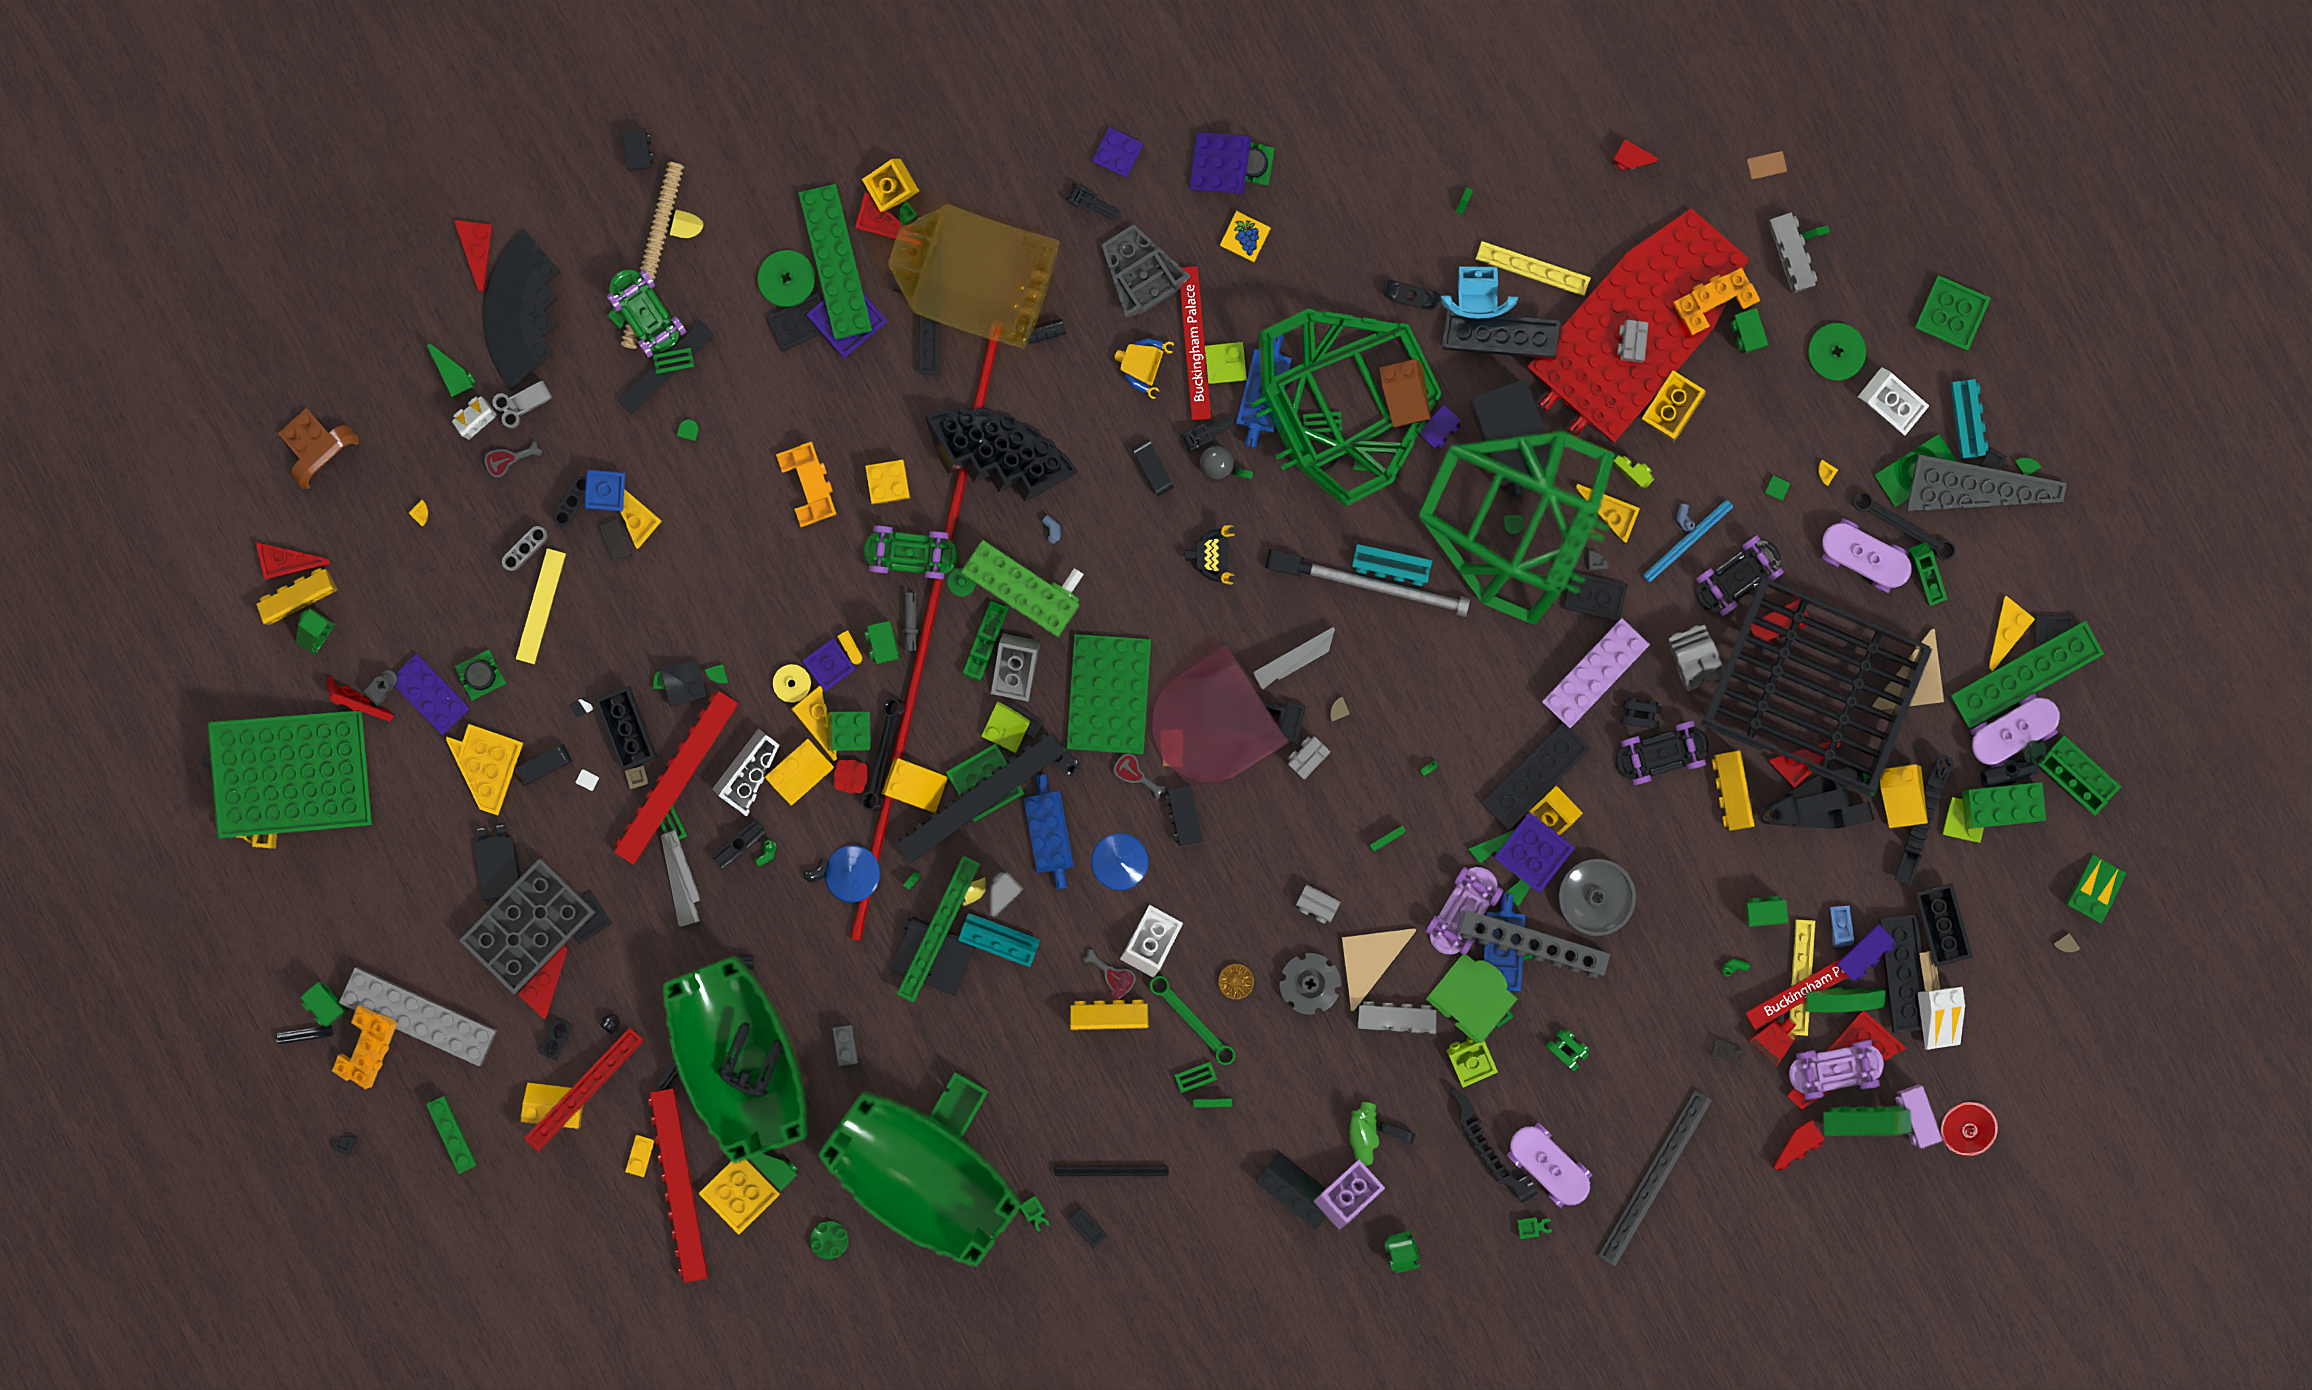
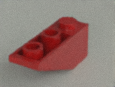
M1812 1119L1794 1129L1772 1166L1775 1170L1780 1169L1782 1171L1790 1166L1789 1162L1796 1159L1798 1161L1806 1156L1805 1152L1809 1149L1815 1150L1823 1145L1822 1141L1825 1139Z

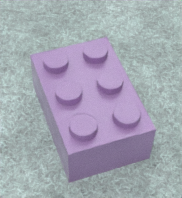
M1917 1084L1896 1092L1898 1096L1895 1097L1897 1106H1903V1109H1910L1911 1133H1908L1911 1144L1918 1148H1923L1942 1141L1923 1086Z
M1358 1160L1313 1202L1340 1230L1383 1191L1385 1187Z

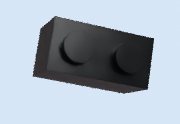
M645 128L622 132L629 172L652 168V163H655L653 151H649V144H652L650 133H647Z

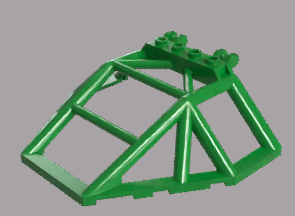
M1307 309L1259 332L1262 398L1250 403L1251 407H1256L1264 402L1267 409L1261 410L1255 415L1259 418L1267 413L1270 414L1287 450L1275 455L1277 459H1281L1289 454L1292 461L1286 462L1281 466L1282 470L1295 465L1345 507L1393 483L1397 471L1402 467L1415 443L1417 435L1426 423V420L1412 423L1401 443L1369 441L1393 427V423L1360 352L1399 336L1410 360L1416 359L1423 365L1430 412L1436 401L1439 400L1442 392L1409 324H1396L1377 321L1371 318H1357L1351 315L1317 312ZM1314 322L1331 324L1315 348ZM1302 325L1303 363L1274 377L1273 339ZM1343 327L1377 332L1326 353ZM1353 355L1383 419L1345 441L1311 372ZM1298 379L1291 404L1283 386ZM1306 380L1336 440L1302 426L1297 412ZM1309 438L1332 448L1316 455ZM1348 453L1376 478L1348 492L1322 471L1319 466ZM1368 453L1394 454L1387 469H1385Z
M1562 430L1545 434L1515 436L1501 440L1493 439L1486 440V442L1450 445L1418 515L1482 604L1536 625L1564 588L1579 593L1580 588L1567 581L1569 577L1578 582H1584L1585 577L1572 572L1589 536L1603 542L1604 536L1592 531L1594 525L1606 531L1610 527L1596 519L1615 453ZM1552 443L1543 472L1531 446ZM1564 445L1600 460L1588 500L1552 486ZM1519 448L1533 477L1490 459L1481 453ZM1458 457L1496 474L1468 535H1465L1433 514ZM1503 477L1543 494L1512 563L1474 540ZM1557 501L1577 509L1568 528ZM1549 502L1563 540L1558 549L1520 563ZM1449 539L1488 563L1466 564ZM1553 559L1545 577L1526 570ZM1475 575L1495 576L1484 589ZM1510 576L1545 590L1530 610L1495 596Z

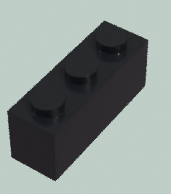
M1191 785L1168 790L1169 794H1165L1167 806H1172L1173 813H1169L1171 824H1176L1177 831L1173 832L1175 842H1180V846L1202 842L1203 839Z

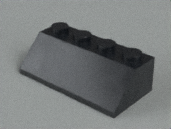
M1279 1151L1255 1182L1314 1230H1317L1327 1216L1313 1201L1326 1188Z

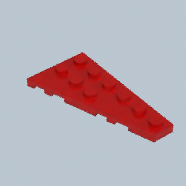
M1861 1011L1827 1051L1853 1047L1852 1043L1871 1040L1872 1046L1881 1053L1883 1061H1886L1893 1055L1906 1049V1047L1865 1011ZM1795 1088L1787 1095L1800 1109L1822 1098L1805 1100L1804 1093ZM1834 1090L1823 1091V1094L1826 1095Z

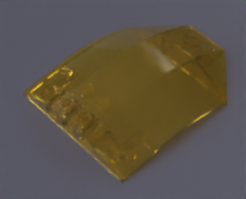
M947 203L942 208L932 213L930 212L917 219V221L899 229L888 265L912 312L953 328L1025 350L1049 287L1060 241L976 215Z

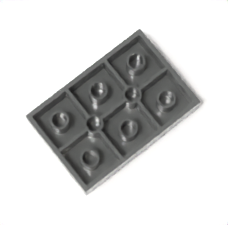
M539 858L459 941L509 991L516 994L597 911L544 858Z

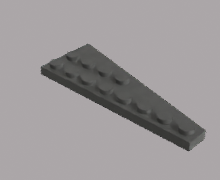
M1918 454L1906 510L2063 502L2067 483Z

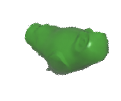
M1361 1102L1360 1109L1352 1111L1349 1140L1356 1162L1360 1160L1365 1166H1368L1373 1162V1149L1379 1145L1376 1131L1377 1113L1375 1112V1104Z

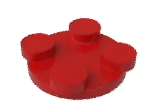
M856 760L838 761L834 772L835 789L846 793H862L868 779L867 765Z

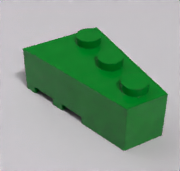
M309 609L308 611L305 610L299 618L301 622L298 625L296 643L315 655L336 623L320 612Z

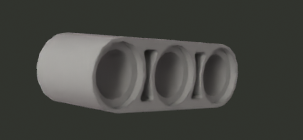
M540 526L533 527L502 558L503 567L509 571L519 569L548 539L546 529ZM542 530L544 535L541 540H535V531ZM527 543L530 546V551L527 554H522L520 547L522 544ZM514 557L516 565L510 568L507 566V559Z

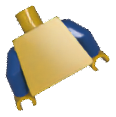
M1146 338L1137 341L1134 345L1129 344L1126 352L1118 350L1115 354V361L1122 363L1120 370L1125 372L1124 377L1133 388L1143 393L1147 392L1150 398L1155 399L1154 396H1151L1150 392L1153 389L1159 392V389L1149 387V385L1152 386L1163 352L1166 354L1173 352L1168 351L1166 346H1174V343L1167 342L1163 344L1162 341Z

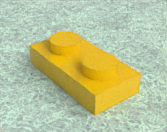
M636 1135L626 1168L627 1173L645 1177L655 1140Z

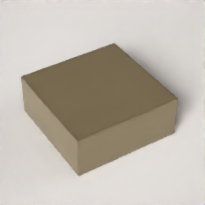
M644 765L625 771L630 789L649 784Z

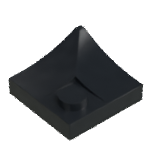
M697 660L660 669L669 707L707 697Z

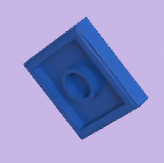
M586 470L584 508L623 511L625 473Z

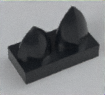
M555 1018L539 1053L557 1061L573 1026Z

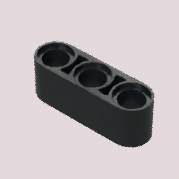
M1149 439L1133 447L1132 450L1157 497L1174 489V485Z
M579 476L574 480L556 510L554 522L558 526H569L584 503L585 490H579L578 483L581 480H586V477ZM575 496L578 499V503L576 506L570 507L568 500L570 497ZM561 513L567 514L568 520L566 523L561 524L558 521Z
M562 744L515 768V771L522 785L525 786L573 760L565 745Z

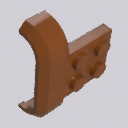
M307 408L278 433L299 457V460L292 468L291 476L302 489L310 488L308 483L312 475L348 444H359V436L350 426L342 425L328 433Z

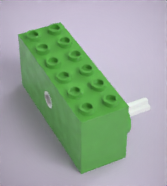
M983 540L961 572L1058 638L1080 607L1078 604L1080 599L1071 594L1084 575L1074 568L1062 587L1054 582L1049 585Z

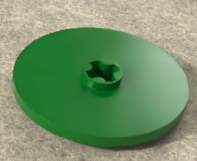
M782 250L773 253L762 263L758 273V285L763 296L772 304L780 307H792L804 302L812 293L815 286V271L810 261L804 255L796 251ZM789 274L791 281L784 283L782 277H786Z
M1832 323L1822 327L1813 335L1809 344L1808 355L1812 367L1819 375L1829 380L1839 381L1852 377L1861 369L1866 358V346L1862 336L1856 329L1846 324ZM1835 347H1837L1838 349H1842L1840 357H1837L1836 354H1832V351L1835 350Z

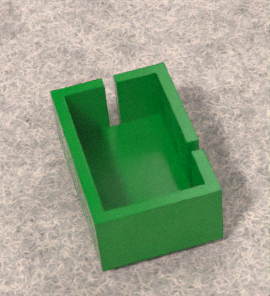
M955 1072L946 1087L950 1090H944L930 1117L962 1137L989 1090Z

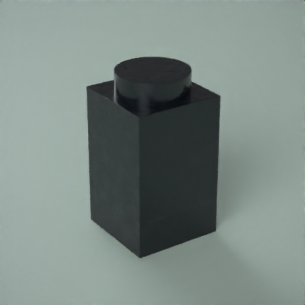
M1526 378L1475 396L1468 402L1483 442L1530 434H1545ZM1550 444L1531 446L1544 472L1551 446ZM1519 448L1487 452L1488 458L1533 477ZM1504 477L1499 485V488L1508 487L1511 498L1532 491Z

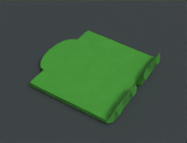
M1462 954L1426 1000L1437 1008L1445 1018H1450L1451 1016L1456 1018L1459 1023H1456L1455 1026L1469 1036L1473 1042L1482 1043L1518 998L1507 990V980L1498 968L1486 961L1478 960L1475 962L1467 954Z

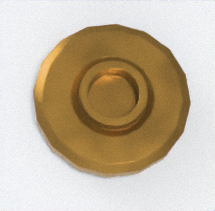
M1232 964L1221 971L1219 987L1226 997L1242 999L1251 993L1254 987V977L1246 966Z

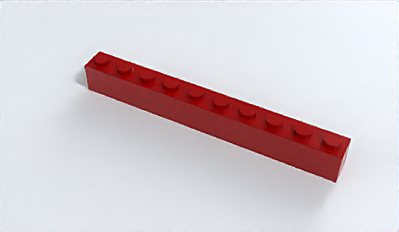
M718 691L717 694L715 692L708 700L711 704L707 710L703 708L697 717L700 721L696 726L693 724L687 733L689 738L686 742L682 741L678 746L677 751L679 753L676 758L671 757L666 765L668 770L665 774L661 773L656 780L657 787L655 790L651 789L646 795L645 799L648 801L644 807L640 805L635 812L637 816L635 821L628 823L624 829L627 833L623 839L619 837L614 847L616 850L614 853L634 865L659 828L660 823L670 811L671 806L674 805L739 705L738 702L721 691Z
M675 1088L654 1091L650 1093L651 1096L648 1097L649 1107L654 1110V1115L651 1116L653 1127H657L658 1134L655 1135L656 1146H660L661 1153L658 1154L659 1163L664 1166V1172L661 1174L663 1184L667 1183L668 1191H665L666 1202H670L671 1210H668L669 1220L674 1222L675 1229H672L673 1241L677 1240L678 1248H675L677 1260L680 1259L681 1267H678L680 1279L684 1278V1283L707 1279V1266Z

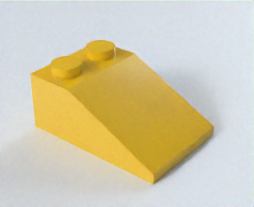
M894 758L881 794L935 813L948 777Z
M1910 765L1884 769L1880 778V785L1889 828L1928 823L1921 766Z

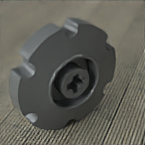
M1306 953L1305 959L1300 960L1296 956L1285 965L1282 973L1285 974L1286 978L1279 982L1284 1001L1286 1003L1289 1001L1294 1002L1293 1010L1302 1014L1313 1015L1316 1008L1326 1011L1336 1002L1339 995L1335 993V988L1341 986V978L1335 965L1327 966L1326 961L1328 959L1325 956L1316 953ZM1312 978L1316 985L1312 986L1311 989H1307L1308 986L1305 984V981H1309Z

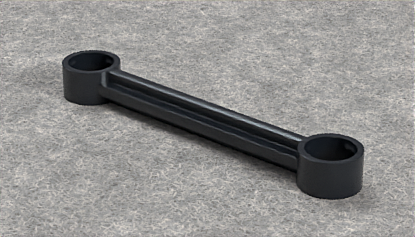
M1860 492L1854 496L1853 506L1856 510H1867L1921 543L1926 542L1935 551L1939 559L1949 560L1955 555L1956 548L1952 542L1936 539L1874 502L1869 493ZM1860 495L1868 496L1870 504L1864 509L1858 507L1856 503L1857 497ZM1940 545H1950L1952 547V554L1946 558L1942 557L1939 553Z
M888 698L883 704V711L887 716L870 790L863 795L861 800L863 808L873 812L879 811L884 804V799L880 792L897 718H900L905 712L904 702L896 698ZM896 701L898 708L897 711L894 714H892L891 705ZM875 795L876 804L871 808L869 800Z

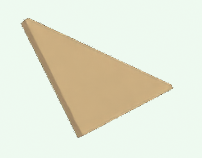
M1931 629L1921 641V643L1931 646L1930 648L1933 650L1910 706L1944 702L1935 629ZM1915 649L1909 660L1914 661L1919 650ZM1903 665L1896 675L1906 679L1910 668ZM1891 681L1884 691L1899 697L1903 686ZM1878 697L1872 706L1884 710L1895 708L1896 704Z
M1415 928L1342 937L1351 1011L1357 1008L1416 932Z

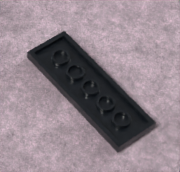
M1447 311L1442 348L1443 350L1556 359L1562 323L1561 320L1511 316L1468 318Z
M1562 722L1482 804L1510 830L1590 748Z
M1918 915L1879 918V925L1895 940L1893 943L1895 947L1888 954L1883 952L1892 1033L1923 1030L1918 992H1924L1925 986L1919 954L1922 953Z

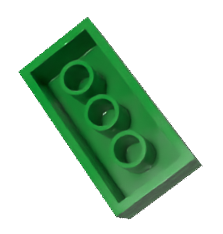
M2042 782L1962 790L1966 829L2046 821Z
M1841 1106L1830 1108L1831 1111L1824 1112L1825 1136L1898 1135L1911 1133L1910 1109H1903V1106Z

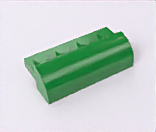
M2065 735L2038 762L2041 768L2095 816L2121 788L2119 783Z

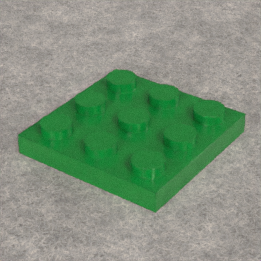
M1938 275L1915 329L1968 351L1991 298Z
M994 744L946 773L960 796L961 793L969 788L971 791L977 787L976 783L982 778L989 779L993 776L991 773L999 766L1003 769L1008 764L997 744ZM1018 786L976 816L973 821L976 822L1023 795L1022 788Z

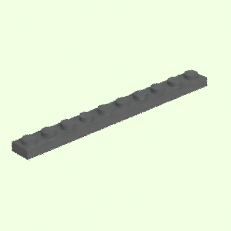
M1694 1091L1598 1255L1600 1258L1616 1266L1710 1105L1711 1099Z

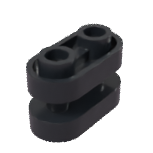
M1629 697L1628 701H1624L1623 709H1628V716L1621 717V724L1659 729L1660 722L1654 721L1655 714H1661L1662 706H1658L1659 702L1647 700V704L1639 703L1640 699ZM1636 711L1647 712V719L1635 718Z

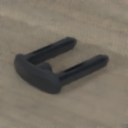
M744 1022L739 1026L722 1068H718V1073L723 1081L736 1090L748 1095L761 1097L768 1093L766 1088L783 1050V1043L778 1039L772 1044L757 1083L752 1084L749 1082L752 1073L748 1070L742 1069L739 1077L736 1076L733 1069L750 1031L749 1024ZM735 1048H737L732 1061H730ZM769 1064H770L769 1071H768V1073H767L766 1078L764 1079V1076H765L766 1071H767V1069H768V1067H769Z

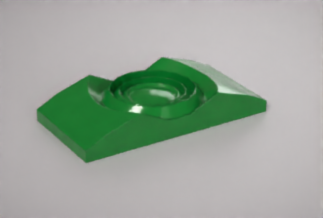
M1939 434L1874 475L1894 507L1909 498L1918 454L1956 461Z

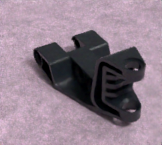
M1846 767L1833 770L1853 780L1865 783L1863 773L1855 769ZM1821 775L1798 786L1758 812L1759 821L1767 825L1838 829L1874 820L1870 802L1851 806L1847 786ZM1765 810H1767L1766 819L1768 821H1765L1762 817V814Z

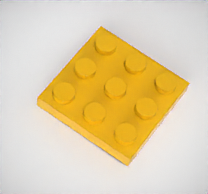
M744 1160L736 1164L731 1161L699 1195L739 1235L780 1193L748 1160Z

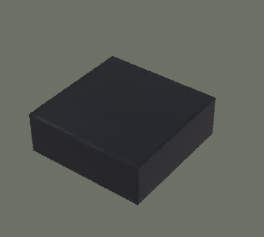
M1989 448L1980 465L2000 470L2007 456Z

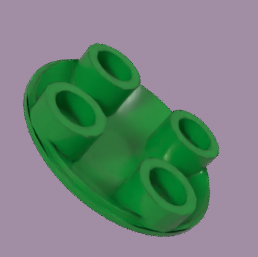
M825 1221L813 1229L810 1236V1245L817 1256L823 1259H835L841 1256L847 1249L848 1234L839 1223Z

